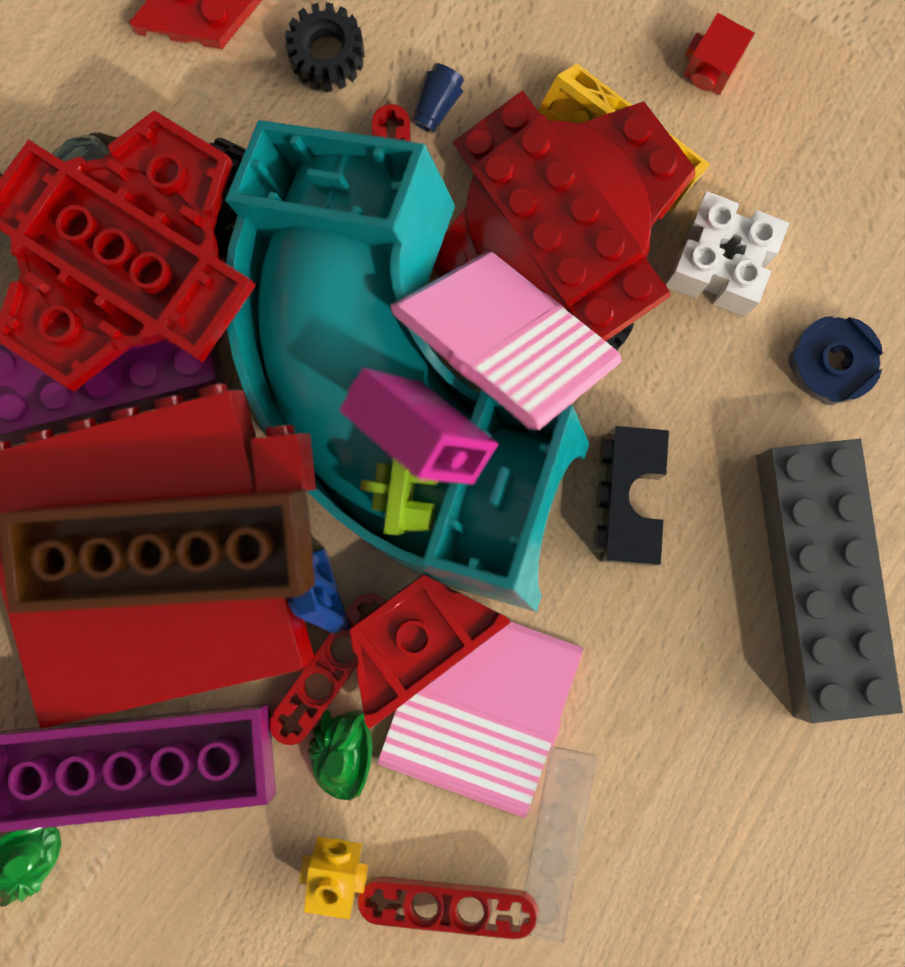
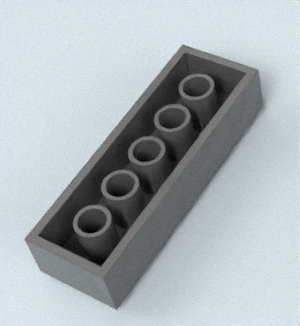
M861 438L771 448L756 455L793 717L812 724L903 713Z

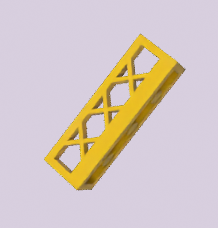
M576 63L556 76L538 108V112L541 115L543 114L549 121H567L580 124L631 106L632 104ZM673 135L671 137L694 165L696 175L670 207L669 213H672L677 208L693 184L710 166V163Z

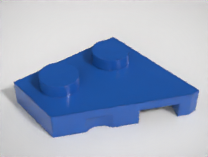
M322 548L312 553L315 586L302 596L287 597V600L295 616L334 634L349 628L350 625L327 550Z

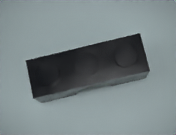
M615 426L609 432L608 438H602L600 463L607 464L606 481H599L597 507L604 508L603 524L596 525L594 533V551L601 552L600 562L644 566L661 565L664 520L645 518L636 513L630 504L629 491L631 485L637 479L658 480L667 475L669 430Z

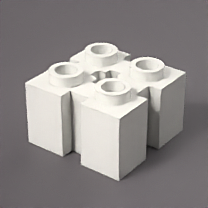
M706 191L693 212L683 241H686V243L676 256L666 282V287L696 299L703 290L716 295L713 305L745 317L760 303L771 274V270L765 267L778 255L789 222L758 210L750 218H746L736 214L740 203ZM724 252L727 253L731 259H728L725 256H723Z

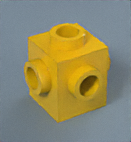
M317 836L312 855L304 854L300 868L299 884L307 885L304 913L350 920L355 893L364 894L368 864L360 863L362 843L346 841L340 838Z

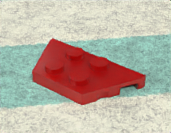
M147 0L129 21V25L133 32L140 36H146L147 32L168 35L171 41L181 43L198 42L204 47L223 50L262 0Z
M421 574L349 627L364 720L369 730L511 623L509 619L450 587Z

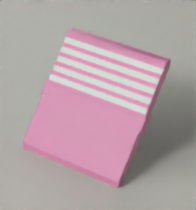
M493 252L483 253L391 305L395 317L449 361L448 363L467 379L474 381L530 429H540L621 363L620 353Z
M511 622L396 709L377 764L525 818L550 746L553 747L555 739L559 734L560 717L577 671L583 648Z

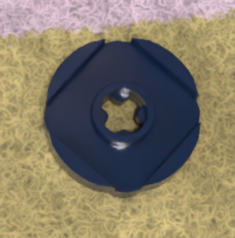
M828 316L815 321L799 335L795 341L793 351L789 355V366L793 370L794 377L800 387L808 395L820 400L823 404L835 405L837 403L853 401L868 393L881 376L882 369L879 370L881 363L880 355L883 354L881 342L875 332L859 319L852 317L847 319L833 318L834 316ZM829 350L834 354L840 351L846 356L842 361L845 367L844 370L841 371L838 367L832 368L828 363Z

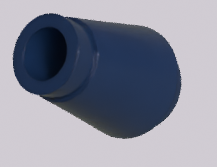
M435 63L431 71L425 72L411 122L418 128L433 134L437 126L440 125L463 94L461 86L464 78L452 68Z

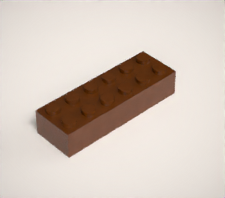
M307 488L30 507L0 514V539L9 613L300 597L315 586Z

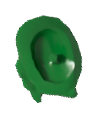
M326 710L320 725L313 730L314 737L309 742L307 750L312 773L316 783L324 792L336 799L351 801L361 795L367 781L372 757L371 733L365 724L363 711H348L344 715L332 718L331 711Z
M47 827L9 831L0 837V897L3 898L0 903L1 907L7 906L16 900L23 902L28 896L31 897L41 891L42 882L52 871L59 857L62 843L60 831L57 828Z

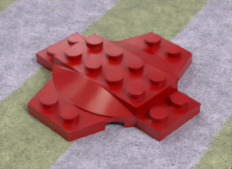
M522 90L452 142L472 171L473 177L469 186L467 205L446 231L433 269L439 278L485 252H493L542 292L551 296L566 308L569 313L605 341L671 297L669 289L647 261L650 250L651 227L656 220L663 218L696 173L694 165L644 101L577 124L567 121H548L543 114L540 115Z
M155 110L108 145L110 153L102 159L85 161L80 156L64 162L28 139L0 178V232L10 238L11 255L17 258L20 271L18 281L10 282L0 312V343L72 391L77 390L131 347L150 345L163 340L174 344L203 363L256 287L251 279L219 260L217 240L213 230L233 167L232 160L227 154Z

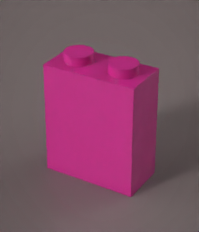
M362 368L358 377L350 385L348 395L339 409L343 415L417 479L474 484L498 445L494 439L424 383L392 374Z

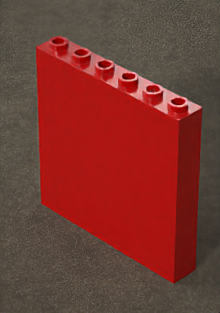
M226 383L212 385L199 389L200 398L184 402L182 395L171 396L154 401L156 410L140 414L139 407H131L111 412L112 421L97 425L96 419L90 418L67 424L69 433L54 436L53 429L24 435L26 444L12 447L10 440L0 442V514L30 507L256 492L250 440L256 438L244 390H228ZM0 539V588L40 729L303 670L314 658L305 620L294 615L287 597L9 613Z

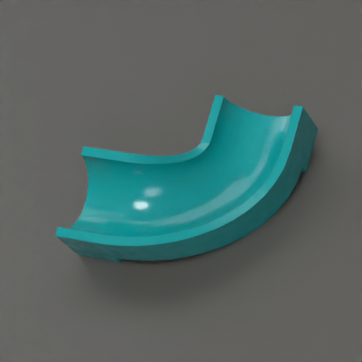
M258 120L225 201L238 215L228 246L226 264L251 279L256 285L227 327L232 358L245 396L261 429L266 435L267 427L294 425L295 434L310 433L316 489L307 492L335 519L393 561L419 575L424 574L449 587L537 612L542 597L538 583L539 557L548 514L566 469L575 458L585 460L590 443L573 405H568L540 429H530L486 391L481 389L479 393L455 377L443 365L437 351L393 315L392 304L428 284L455 208V204L425 143ZM362 368L421 381L498 443L474 484L439 481L438 485L415 483L413 501L435 504L436 511L432 529L409 530L408 533L401 535L384 533L389 494L387 496L386 511L371 510L374 492L360 490L361 480H375L377 463L391 464L390 482L393 457L339 411L348 395L350 385L358 377Z

